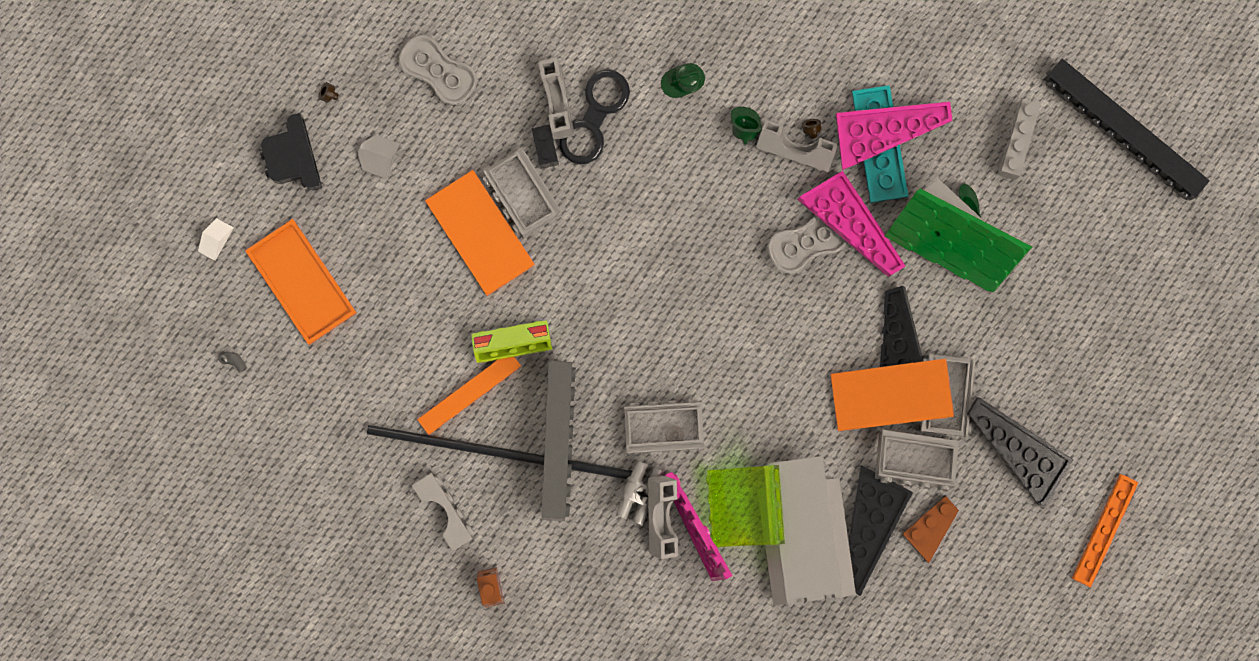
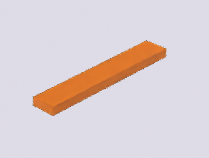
M515 356L498 359L417 420L428 435L432 434L522 366Z
M1119 474L1072 579L1088 587L1092 586L1139 482Z

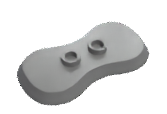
M417 35L411 38L399 54L401 69L407 75L427 82L434 89L437 96L447 104L458 105L463 103L476 88L477 76L474 70L469 65L455 61L445 55L438 43L429 36Z
M813 215L802 227L775 233L768 242V253L774 265L781 272L791 274L802 270L813 258L819 255L833 254L841 251L847 242L816 215Z

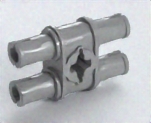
M636 461L631 477L628 476L626 479L627 483L623 493L620 494L621 502L615 515L627 519L632 503L637 502L638 507L632 522L643 526L649 507L648 481L642 484V478L648 465ZM653 467L649 478L662 476L664 471ZM636 491H641L644 495H638Z

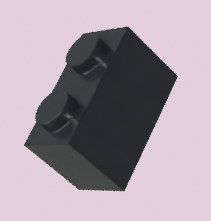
M550 124L531 128L540 169L558 166L559 163Z

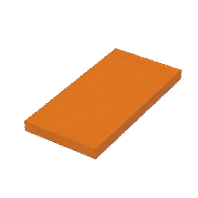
M473 170L425 200L487 296L535 266Z
M291 219L245 250L308 345H311L357 314L294 219Z
M947 359L831 374L838 431L954 417Z

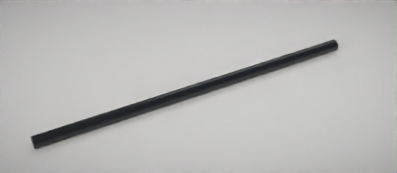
M368 425L367 429L368 435L544 465V455ZM568 460V464H572L571 470L621 479H627L628 476L631 477L633 472L626 469Z

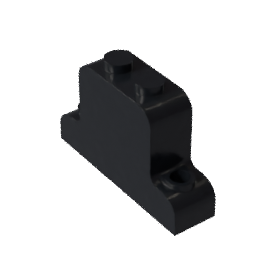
M301 113L293 114L287 120V132L266 137L261 143L262 149H259L262 160L266 162L267 167H264L266 177L271 178L277 184L301 179L303 188L307 187L312 191L322 189L304 117Z

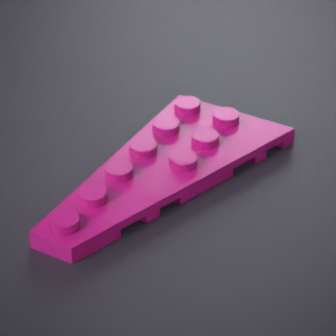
M950 102L836 113L842 171L952 121Z
M843 171L797 198L799 202L886 276L890 277L905 267L902 259L888 238L885 237L884 232Z
M673 472L664 475L677 480V500L673 502L711 581L726 580L732 577V573L710 537L708 528L702 524L686 493L681 488L679 478Z

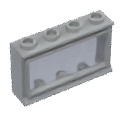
M522 147L486 170H483L485 176L482 178L487 187L492 186L495 192L492 195L497 203L502 202L505 208L502 211L507 219L512 218L515 223L512 227L517 235L521 234L524 238L562 215L561 209Z
M933 354L926 355L928 361L947 359L954 417L922 421L918 431L962 437L968 436V433L971 432L972 422L969 421L967 412L973 404L971 397L975 394L976 389L973 378L977 375L978 370L975 359Z
M696 399L685 400L686 403L679 404L678 401H666V404L659 405V402H647L646 406H639V403H629L628 407H624L627 455H631V453L648 454L659 451L665 453L676 450H704L702 403L697 402Z
M882 430L878 438L875 479H880L882 483L899 482V485L902 486L916 484L922 489L936 487L938 491L948 492L949 489L951 490L956 487L955 479L959 441Z

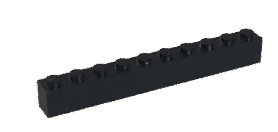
M1063 58L1044 78L1046 85L1050 89H1056L1061 94L1060 96L1063 100L1071 102L1076 106L1075 109L1079 113L1086 114L1091 118L1092 124L1103 128L1109 138H1115L1122 149L1133 153L1134 158L1138 162H1144L1149 167L1151 173L1164 179L1163 182L1171 188L1174 187L1183 199L1190 201L1196 198L1210 180Z

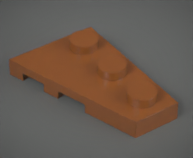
M944 496L903 532L902 535L929 563L959 510L947 496Z

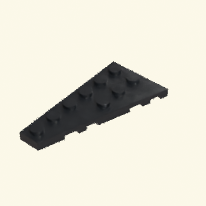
M860 465L849 538L855 592L859 596H861L913 494L912 491L893 481L892 483L880 482V479H875L874 471Z

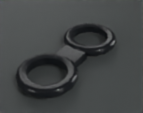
M610 69L600 70L587 81L585 95L590 106L582 120H576L572 123L574 130L586 128L592 131L597 143L591 154L579 157L569 151L567 147L568 137L559 139L560 150L570 162L579 165L589 164L602 153L604 137L600 127L607 114L616 113L623 109L630 96V88L626 78L617 71ZM602 78H613L620 83L622 96L612 106L600 105L593 97L594 85Z

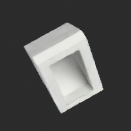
M216 218L202 232L198 252L216 260L234 227Z

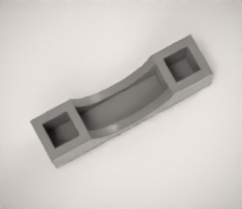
M557 57L539 61L541 78L548 98L549 121L552 134L556 140L575 136L562 66Z
M1022 99L1017 104L1013 118L1012 133L1002 156L997 175L1013 180L1020 177L1041 104Z
M765 120L756 148L763 152H769L781 158H787L799 164H805L817 170L828 172L836 152L837 143L819 138L812 144L799 145L787 138L783 125Z
M431 473L413 484L412 487L422 502L433 501L440 504L446 510L448 526L443 533V537L453 552L474 539L472 536L474 531L469 523L465 525L462 520L464 515L459 507H454L452 503L454 498L449 491L445 492L442 485L444 482L438 474L435 476L434 473Z
M667 476L648 478L649 553L660 559L678 556V537L671 527L669 517L670 506L674 500H677V480Z

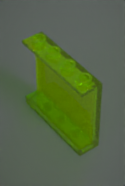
M779 465L707 470L706 482L709 487L707 499L710 505L709 522L712 529L710 537L717 548L785 544Z

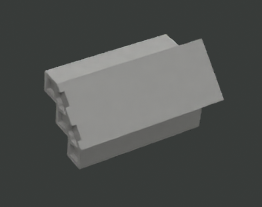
M823 456L768 463L771 483H766L765 488H758L773 605L856 595L840 479H831V475H825Z

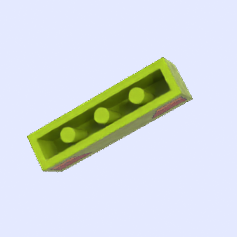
M547 320L471 334L477 363L553 350Z

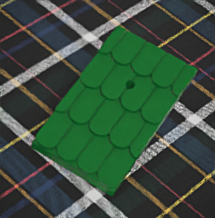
M939 179L925 190L920 188L915 192L885 234V237L908 251H914L930 262L941 265L962 279H968L988 292H995L1033 248L986 223Z

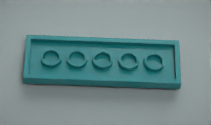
M890 85L851 92L854 111L893 107ZM900 145L863 161L870 203L909 197Z

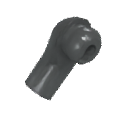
M224 352L219 356L221 364L234 365L239 373L247 369L238 353Z

